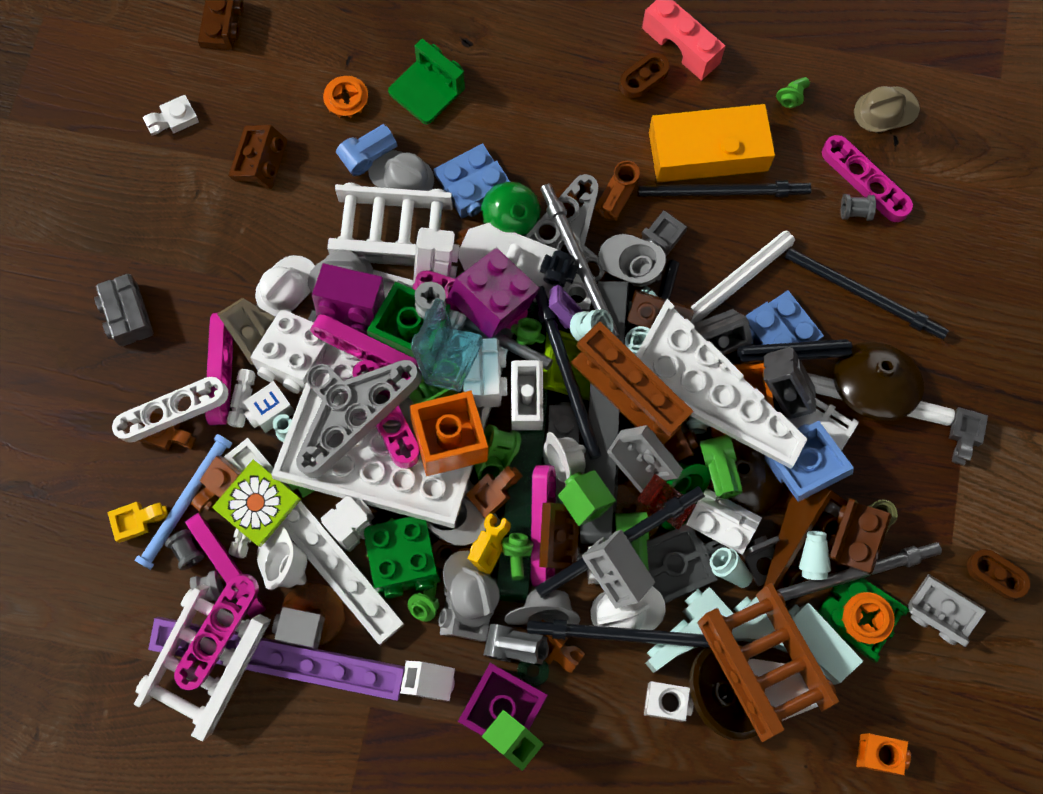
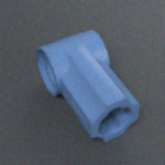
M382 124L359 139L352 137L343 141L337 147L336 153L352 176H359L372 166L374 160L396 148L397 142L389 128Z

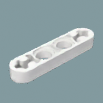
M216 377L204 378L121 413L113 421V433L125 442H136L221 406L228 398V388ZM214 386L218 390L214 392L215 397L211 398L208 394L211 393V387ZM183 397H190L191 406L186 411H179V401ZM162 408V419L157 423H151L150 415L153 410ZM128 422L133 423L134 425L130 427L129 433L123 431L128 428Z

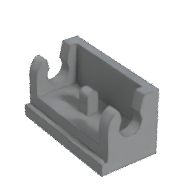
M622 529L615 531L607 540L604 537L600 538L582 555L585 563L615 609L638 603L655 583Z

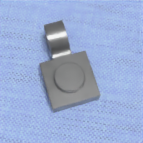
M960 407L955 410V417L949 439L958 441L952 456L953 463L964 466L966 460H971L973 445L979 447L983 444L988 415Z

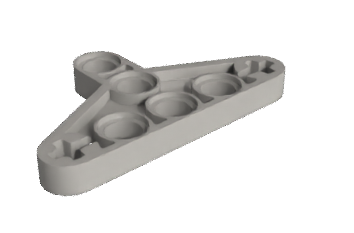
M583 174L579 175L558 198V201L569 203L574 207V214L567 218V221L586 262H594L599 266L600 273L595 277V282L597 283L602 279L605 271L599 263V257L585 246V241L598 193V183L593 176ZM588 182L591 184V194L585 192L579 198V202L584 203L582 207H579L578 202L568 195L571 193L575 197L580 190L578 184L585 185ZM548 212L543 215L525 236L558 251H561L562 246L565 245L555 221H551ZM543 225L553 226L556 232L554 238L550 240L541 238L539 229Z
M410 360L398 361L345 381L326 364L313 366L308 371L307 383L322 399V402L296 459L298 469L309 478H318L326 473L420 385L422 375L415 363ZM322 373H329L328 382L323 386H316V378ZM402 373L410 374V379L402 378ZM390 379H392L395 385L399 387L398 391H396L393 388V386L388 383ZM385 390L390 391V398L386 403H376L375 399L378 393ZM341 392H347V401L340 406L334 405L336 395ZM359 412H366V421L359 426L353 425V417ZM334 434H343V442L338 447L332 448L329 446V440ZM320 444L329 453L327 456L317 448ZM312 457L317 462L314 467L310 466L308 462Z

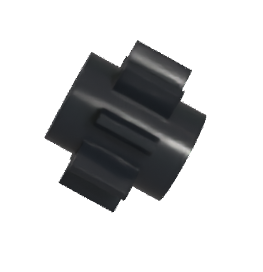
M558 250L553 252L552 257L546 254L540 272L545 274L543 280L551 286L558 284L562 288L566 282L573 284L578 270V266L573 265L574 257Z

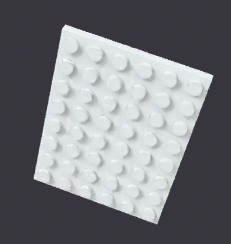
M373 270V275L383 277L385 298L395 281L399 280L413 287V280ZM464 327L459 329L461 334L454 352L448 357L450 359L449 363H453L460 368L462 384V341L464 339H486ZM504 328L500 331V333L513 338L514 333L511 332V329ZM327 344L315 365H328L345 381L353 378L354 366L363 360ZM499 346V349H500V350H505V351H506V358H507V355H508V351H509V350H507V349H505V348ZM431 359L422 375L436 368L431 365ZM329 373L320 374L316 378V386L325 385L329 380ZM447 378L444 379L441 383L444 385H451L455 382V380ZM390 379L388 383L391 384L396 391H398L399 387L395 385L392 379ZM306 382L271 474L274 480L340 498L351 496L354 501L362 499L366 505L455 528L474 465L426 477L420 455L417 464L407 469L400 468L392 461L376 426L322 476L309 478L297 467L296 459L322 402V399ZM341 392L337 394L334 398V405H343L348 399V393ZM379 394L375 400L377 404H384L388 401V398ZM407 397L398 406L415 437L410 415V405H413V402ZM481 406L477 410L484 430L491 407ZM357 413L353 417V425H362L367 419V413ZM389 420L384 424L383 429L388 433H396L401 428V424L396 420ZM334 434L329 440V446L332 448L338 447L343 442V434ZM403 440L397 441L400 447V455H404L405 458L411 457V450H406ZM321 444L317 447L325 456L329 454ZM313 457L308 460L312 467L317 464Z

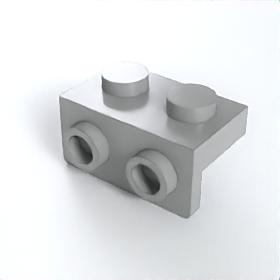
M647 425L621 430L607 451L608 455L642 495L648 494L655 482H658L660 479L662 481L677 479L683 470L674 459V456L664 447L656 437V434Z
M930 574L927 575L908 603L909 612L912 614L911 618L916 623L925 628L931 625L940 631L939 636L952 645H956L958 642L964 647L970 642L968 636L986 612L985 608Z

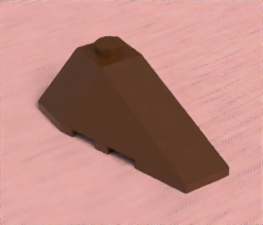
M827 488L799 502L794 496L791 498L780 530V541L776 544L764 587L772 583L775 589L779 590L808 581V579L802 577V570L799 569L807 532L822 531L827 533L826 539L829 545L832 535H837L840 527L838 515L843 505L847 506V501ZM792 599L785 601L786 605H787Z

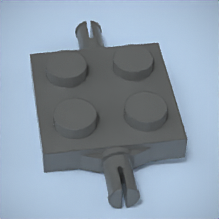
M688 525L647 541L649 573L655 581L653 587L661 593L665 604L716 582L717 578L710 566V555L720 548H726V546L715 540L704 544L696 536L694 529Z

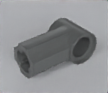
M490 624L483 656L511 662V659L542 665L549 652L548 637L519 632L517 629L503 625Z

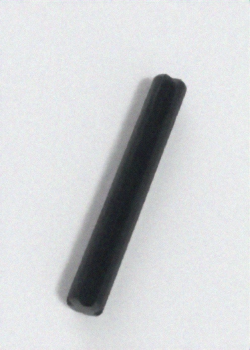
M847 339L740 346L737 349V360L741 364L764 363V355L788 347L794 348L800 360L849 357L852 354L853 345Z

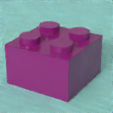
M496 247L456 277L447 298L488 338H493L530 307L540 288Z
M323 263L312 292L316 316H329L367 335L368 327L385 300L383 277Z
M489 663L458 722L482 736L502 710H504L529 730L547 694Z

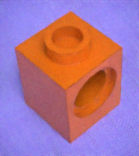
M870 733L860 734L856 767L893 775H904L905 769L909 768L911 762V752L907 749L908 741ZM883 746H886L891 752V760L887 764H884L879 757V751Z

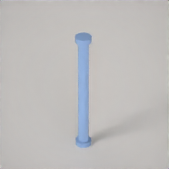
M219 434L215 436L214 440L216 442L143 554L141 556L138 555L134 561L150 570L154 566L152 562L203 485L200 479L214 458L221 456L226 448L230 449L233 444Z

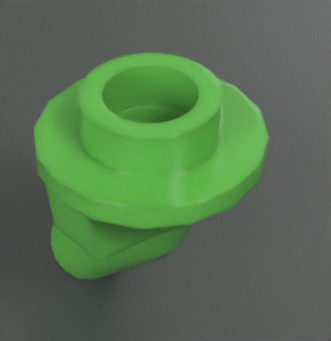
M803 77L792 81L787 87L777 92V100L786 108L800 106L804 101L803 90L810 85L809 79Z
M511 533L509 537L502 540V552L504 556H510L513 580L524 579L523 556H531L534 546L533 542L528 539V536L522 533Z
M434 583L435 587L424 590L423 594H413L409 598L408 609L416 619L427 622L436 616L440 606L438 599L435 598L437 583Z

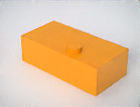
M765 104L653 115L651 118L649 138L657 183L769 171L775 157Z

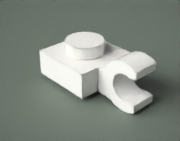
M186 95L160 105L162 113H150L143 117L151 135H156L169 127L174 134L199 122Z

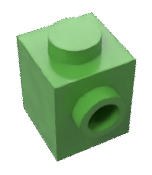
M595 470L585 474L577 472L571 475L565 481L566 487L558 494V497L578 526L600 518L616 502Z
M502 710L482 735L488 743L521 771L525 769L544 745L527 728L504 710Z

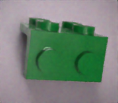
M421 39L414 45L416 62L388 88V93L390 97L427 125L465 90L464 70L456 61L448 60L435 44L430 45L424 39Z
M406 517L365 528L364 537L373 585L380 596L385 595V598H395L403 595L404 590L416 588V591L429 590L435 587L434 583L441 582L425 520Z

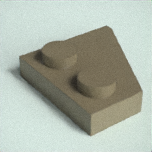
M241 298L217 313V315L249 363L253 365L254 363L250 357L275 319V316L248 300Z

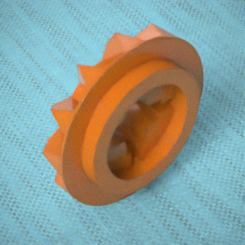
M340 76L327 84L323 99L330 113L333 112L339 118L341 116L352 118L353 114L362 113L364 106L368 105V90L360 79L353 76ZM345 89L350 96V102L347 105L342 99L343 90Z
M870 592L859 593L851 597L843 607L842 621L846 627V633L850 634L857 642L870 645L885 640L891 634L895 621L894 613L890 604L880 595ZM862 610L866 614L870 612L873 613L875 611L878 612L876 615H874L875 617L871 620L873 623V627H871L869 624H862L860 626L858 625L860 620L863 618V614L861 613Z

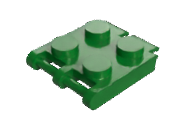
M864 578L834 586L830 592L839 598L838 601L831 596L826 597L818 613L850 647L877 663L880 659L879 652L887 639L893 638L895 626L902 615H907L909 609ZM864 592L880 595L890 604L893 613L896 611L891 634L885 640L877 643L873 651L871 649L874 644L857 642L850 634L846 633V627L842 621L843 607L851 597ZM862 610L861 613L863 614V618L860 620L858 625L860 626L862 624H869L871 627H873V623L871 620L875 617L874 615H876L878 612L875 611L873 613L870 612L866 614Z

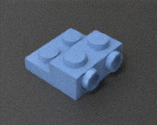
M483 143L433 169L434 175L443 190L452 193L453 206L461 219L467 216H475L481 212L483 199L493 186L510 182L497 160L494 161Z
M789 290L771 302H765L746 315L754 345L821 341L824 337Z
M820 421L811 425L805 424L798 428L807 438V441L791 469L765 455V461L780 483L784 482L798 502L853 474L854 467Z

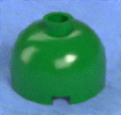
M504 182L493 186L486 193L481 204V211H483L484 224L491 223L492 226L502 232H515L526 236L539 221L541 206L537 195L529 187L519 182Z

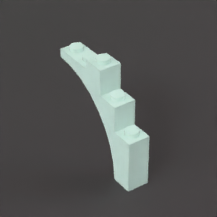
M710 587L703 593L697 589L685 600L688 607L682 611L690 622L687 623L683 619L670 632L703 634L697 622L707 612L718 608L721 615L725 617L734 613ZM747 596L733 609L738 612L759 602L757 597L750 600ZM809 603L801 607L795 604L788 610L822 672L833 685L841 683L863 662ZM765 613L732 629V635L736 642L744 641L751 643L776 630ZM783 643L774 646L776 649L787 652ZM656 644L647 652L651 658L645 664L654 673L673 658L697 647Z

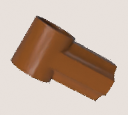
M627 160L616 165L614 175L595 206V211L602 217L615 221L619 218L630 196L637 190L640 176L637 164ZM622 175H630L633 178V180L625 182L622 181L619 177Z

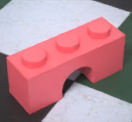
M656 0L645 10L642 29L661 46L669 39L672 40L682 52V64L701 81L721 63L726 45L675 1Z

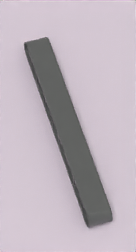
M599 281L598 288L620 334L618 339L625 345V337L628 333L629 282ZM592 384L590 385L588 417L602 456L590 460L586 450L584 474L595 470L616 502L600 518L581 525V544H594L602 537L607 540L615 532L619 467L608 455L607 451L622 429V413Z

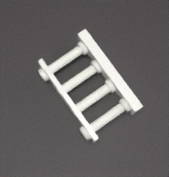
M356 183L336 184L335 191L338 201L345 202L341 236L337 239L329 238L328 252L330 254L336 250H348L357 256L364 257L370 263L414 266L416 244L410 242L414 207L431 209L429 228L435 229L438 232L441 228L442 209L452 210L453 208L452 193L442 189L422 191L366 187ZM356 203L373 204L370 238L366 241L354 240L352 238ZM385 205L402 207L399 239L395 243L383 242L381 240Z
M205 584L189 589L181 602V606L184 609L149 676L145 675L136 688V693L139 695L134 703L137 707H141L154 698L193 719L192 723L196 727L191 736L202 742L212 735L271 619L261 614L253 617L251 620L241 621L236 630L238 637L241 638L237 648H231V650L225 648L219 660L223 661V666L226 667L222 677L214 679L208 676L206 681L200 685L208 690L207 694L211 696L206 707L203 705L198 707L159 686V683L166 670L169 669L175 672L176 667L181 661L174 657L181 641L184 640L191 644L198 633L189 628L196 612L199 611L208 616L214 604L204 599L209 589V586ZM220 609L217 614V620L225 626H231L234 616ZM203 637L200 642L201 650L210 655L215 653L217 648L216 642L207 637ZM196 668L184 669L188 673L186 679L189 681L194 678L198 679L195 675Z

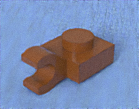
M152 412L150 415L151 423L159 422L163 415ZM181 423L140 439V441L169 451L172 443L192 449L196 438L191 436V433L180 430L179 426Z
M216 456L200 479V482L206 487L193 498L191 505L199 512L204 508L209 511L216 503L218 497L220 498L242 472L223 456Z
M507 466L496 478L492 474H486L466 496L482 516L486 518L488 514H494L511 498L505 490L516 484L523 475L516 467L511 468Z
M543 635L548 637L547 642L549 645L548 656L544 661L550 665L555 660L563 669L572 673L585 653L576 646L564 645L568 639L567 637L565 640L552 639V635Z

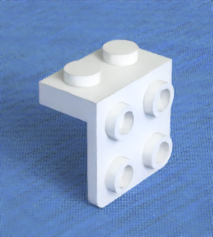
M281 310L250 358L258 371L257 374L268 382L276 380L282 383L287 390L298 394L303 392L307 382L308 371L316 364L328 343L312 334L310 328L314 322L286 310Z

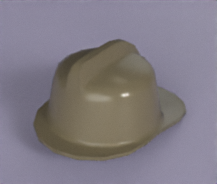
M882 86L860 97L856 102L854 115L859 126L867 131L878 133L913 123L919 115L920 107L917 98L909 90L899 86Z

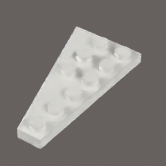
M666 299L636 356L694 411L690 416L791 469L797 461L807 438L781 412H777L764 399L765 396L757 388L754 389L743 378L744 375L710 341H706L694 329L695 326L687 318L684 319L674 309L675 306Z

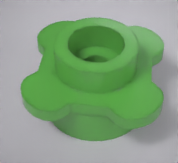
M522 318L518 321V324L511 326V332L515 333L519 344L533 345L535 342L543 343L545 341V335L541 334L542 325L535 319Z

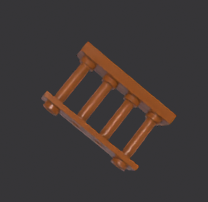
M599 321L577 342L576 347L581 353L571 361V364L636 427L647 425L663 445L694 412L602 322Z
M772 583L766 585L756 594L759 602L728 617L721 615L719 609L716 608L707 612L697 622L761 742L784 731L782 720L804 708L817 703L821 712L840 702L836 696V689L833 683L825 677L785 607L784 597L775 589ZM766 613L776 631L743 647L738 645L732 635V629ZM783 643L792 661L759 677L754 675L748 664V659ZM800 673L809 691L777 707L771 706L765 695V689Z

